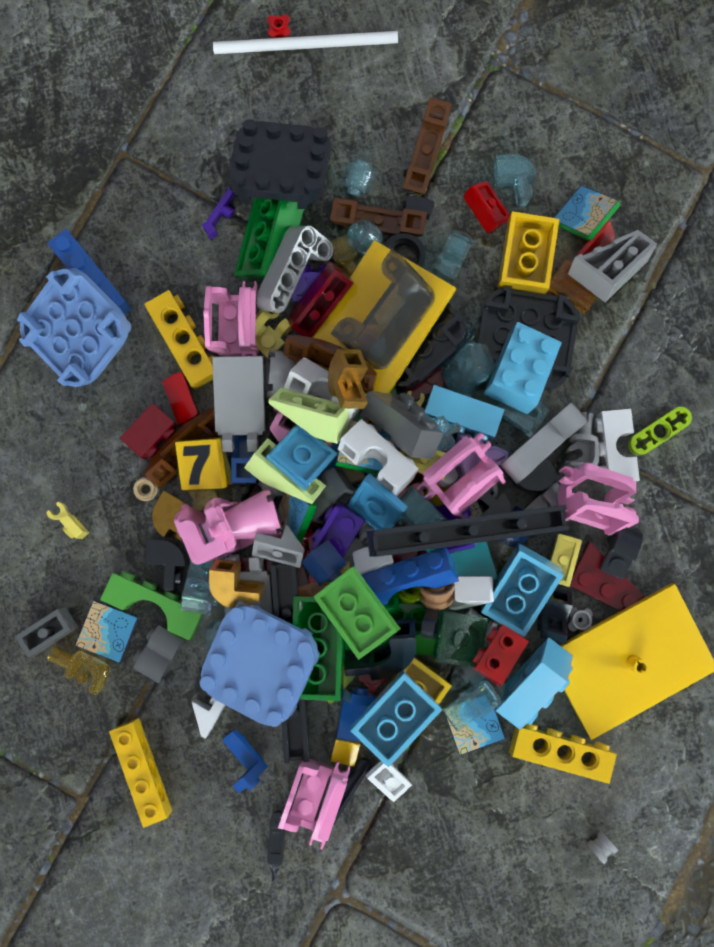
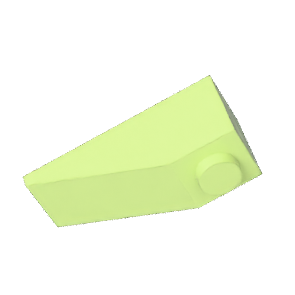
M280 388L269 399L271 406L315 438L337 444L348 431V409H342L338 402L285 388Z
M267 438L244 468L262 483L312 504L326 485L316 478L304 491L266 458L276 446Z

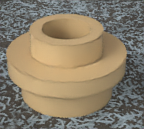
M143 477L136 481L133 490L139 500L150 501L156 497L158 486L147 477ZM145 485L150 486V492L147 494L143 493Z

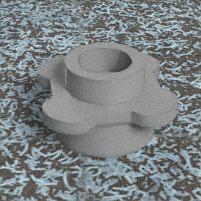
M572 607L569 614V630L585 631L591 628L592 610L589 608L578 610L576 607Z

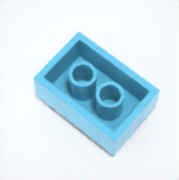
M517 322L507 335L484 394L528 415L539 403L562 342Z
M436 385L433 386L425 407V413L436 422L438 427L448 429L449 434L457 436L458 433L470 434L472 438H475L478 434L482 433L484 438L481 441L484 443L495 438L505 410Z
M518 543L493 583L494 602L482 604L481 613L525 637L564 576L562 568Z
M548 637L505 683L496 712L520 730L526 723L532 724L538 716V711L542 707L546 709L553 701L554 695L558 691L560 693L563 692L570 682L568 676L573 668L571 666L573 655Z
M402 670L354 721L350 731L389 768L442 711V708Z

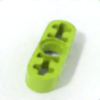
M677 407L633 435L628 441L629 451L637 456L650 452L686 428L692 421L691 412L685 407ZM682 414L684 416L682 422L670 425L669 422L674 420L677 415ZM656 425H662L665 428L666 434L663 438H659L654 434V427ZM647 437L651 439L643 445L644 450L636 448L637 440L641 441Z

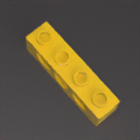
M170 290L144 304L191 387L196 390L212 381V357L214 356L208 357L205 352V341L201 335L197 337L193 329L196 328V325L190 315L185 317L181 309L185 306L178 294L173 296ZM173 314L178 315L175 323H167L169 316ZM182 335H190L187 343L179 344V338ZM201 355L202 358L198 364L193 365L190 363L192 356Z
M137 718L116 726L109 733L143 828L167 819L172 812V808L140 719Z
M526 723L521 730L515 726L509 748V753L512 757L610 784L617 756L616 753L610 750V745L595 741V745L585 743L586 739L580 736L571 735V738L562 736V732L548 728L547 732L539 730L538 725L533 723ZM539 738L544 739L543 747L535 750L533 748L534 741ZM562 745H567V753L564 756H558V748ZM586 752H591L592 757L590 761L582 763V755Z

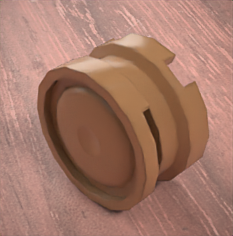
M454 583L436 589L420 586V601L427 608L442 610L449 607L455 599Z

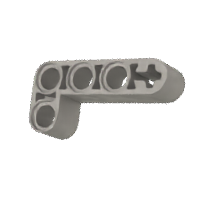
M311 226L289 227L256 295L257 307L267 312L280 313L284 311L308 260H329L333 253L332 243Z
M571 402L500 466L518 484L588 420Z

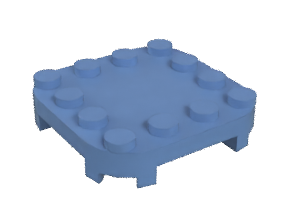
M76 268L52 271L46 276L49 281L26 312L20 313L17 321L20 322L22 336L19 341L24 347L30 346L59 376L57 381L63 386L79 387L88 385L99 377L124 345L128 333L131 331V324L121 309L85 273Z
M254 603L240 605L229 611L220 624L202 667L200 687L220 703L258 723L276 727L287 720L296 710L297 703L313 667L318 662L320 652H318L317 644L312 637L313 633L308 629L304 628L302 630L261 609V605Z

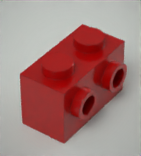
M504 624L499 626L498 629L492 628L486 638L489 641L484 650L480 648L472 660L476 663L472 669L497 686L504 683L529 642Z

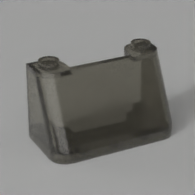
M392 249L384 258L381 266L384 276L392 281V283L363 323L354 318H344L338 322L331 332V335L345 349L361 350L365 362L376 370L385 369L390 365L435 301L433 288L400 254Z

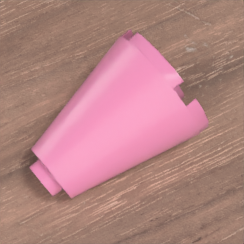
M270 488L257 493L224 512L235 540L255 539L256 533L273 537L283 535L282 529L277 530L280 528V522L273 498H267V495L271 494Z

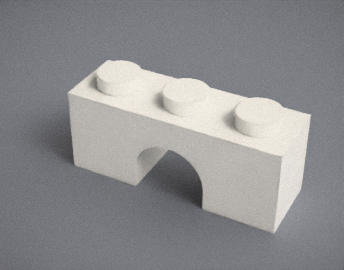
M305 357L290 370L284 386L285 389L311 396H319L323 399L339 403L337 396H330L327 370ZM348 409V425L359 414L361 409Z
M631 409L600 412L594 419V429L599 435V456H601L602 466L600 467L632 477L635 482L640 481L637 457H624L619 454L616 448V442L620 436H628L634 433Z
M362 419L341 438L338 450L355 465L365 458L378 460L383 469L379 472L377 480L395 496L414 479L419 469L412 459L401 454L391 441L385 440L372 425L367 424Z

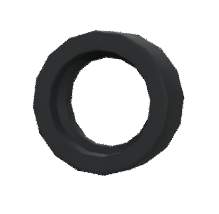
M398 233L391 236L384 243V246L391 250L397 245L411 246L417 254L416 265L421 268L424 267L426 250L423 243L416 236L408 233Z

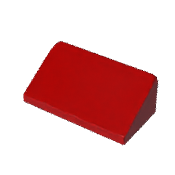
M487 180L471 186L463 195L466 203L486 233H490L508 222L510 215Z
M609 220L594 238L584 245L576 256L580 254L586 255L593 252L594 248L599 246L605 247L612 243L615 235Z
M183 371L177 372L162 381L178 426L200 414Z

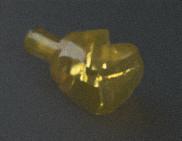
M57 647L52 648L50 653L53 656L48 655L47 661L65 668L66 678L72 680L76 676L78 684H84L87 682V674L90 671L92 682L88 691L98 695L103 690L110 672L106 661L87 652L78 651L71 655Z

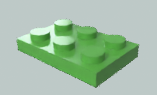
M355 566L351 567L313 596L358 660L400 630V627Z

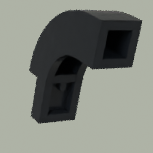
M415 619L394 620L400 627V630L389 637L386 643L374 648L359 660L352 650H345V676L371 675V680L374 681L392 677L406 669L416 654Z

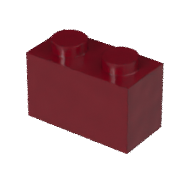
M152 403L119 439L140 458L147 460V458L151 459L154 457L164 440L167 441L176 433L175 428L178 425Z

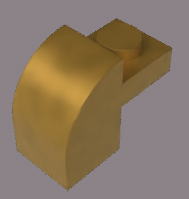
M337 349L330 363L328 372L330 396H337L342 409H364L368 403L360 383L368 367L361 350Z
M166 491L162 492L153 508V524L163 537H169L172 531H174L173 536L183 542L175 526L174 518L179 510H181V506L187 503Z
M216 559L209 570L210 591L221 605L233 609L238 601L248 604L260 602L265 591V582L240 580V561Z

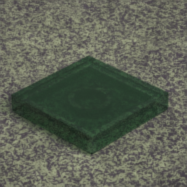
M440 610L432 661L474 667L476 664L472 661L480 648L484 650L489 618Z

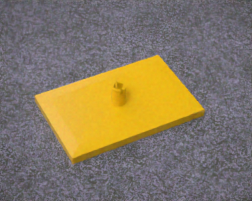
M374 240L350 277L354 284L312 338L333 343L344 349L361 350L365 362L377 373L374 392L390 394L453 296L456 288ZM317 364L318 366L322 367L323 369L329 372V368Z
M670 583L572 637L565 644H560L562 648L573 655L571 662L573 668L568 676L570 682L564 692L590 740L595 739L714 672V659L674 583Z

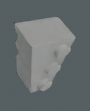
M636 230L613 240L612 244L594 248L591 253L575 256L568 275L602 301L606 302L648 262L657 243L639 230Z

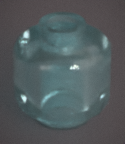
M355 159L354 162H349L346 165L341 183L347 187V193L359 197L360 193L365 194L370 191L375 177V171L371 169V164Z
M367 220L353 223L347 233L350 247L362 255L366 254L374 240L381 244L383 239L381 230Z

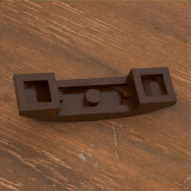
M429 98L413 157L404 181V190L421 195L426 194L451 111V103Z
M334 198L330 222L374 234L394 236L398 233H408L420 237L424 234L427 212L405 208L403 212L358 205L357 201Z
M288 335L285 341L284 355L295 362H299L305 357L312 362L329 368L336 350L344 348L312 337ZM366 362L368 370L360 383L364 392L368 393V391H374L377 373Z
M214 407L199 414L181 427L151 459L143 474L159 488L163 487L178 473L176 469L178 460L175 442L207 439L209 436L215 439L218 436V432H215Z

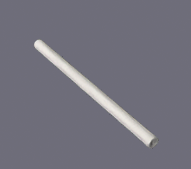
M398 31L213 42L214 54L395 44L398 43Z

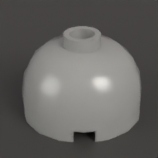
M269 350L268 358H270V364H267L265 377L266 398H271L280 388H284L290 370L297 364V362L285 356L282 351Z

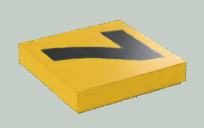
M221 438L175 442L182 490L220 489L227 487Z

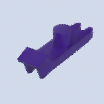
M230 187L207 221L202 224L210 240L218 235L214 227L222 215L230 219L234 214L235 209L229 205L236 194L230 190Z

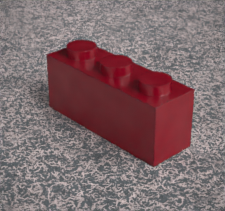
M330 261L288 316L287 320L290 327L302 336L313 337L354 284L350 276Z

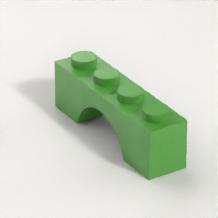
M122 570L121 573H112L100 599L101 601L121 610L129 609L140 600L152 601L164 611L167 618V631L189 641L194 639L206 613L200 610V604L190 600L187 603L178 600L179 595L168 590L165 593L156 590L157 585L146 580L143 583L134 580L135 575Z

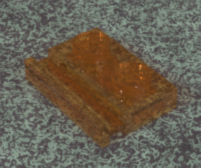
M566 259L550 281L549 290L556 295L562 294L567 296L575 308L586 314L597 299V296L568 275L572 263Z

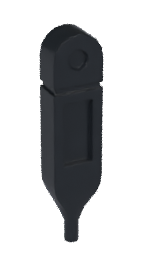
M280 810L273 812L270 819L267 862L272 873V882H276V874L282 865L284 856L285 829L278 828L283 813Z

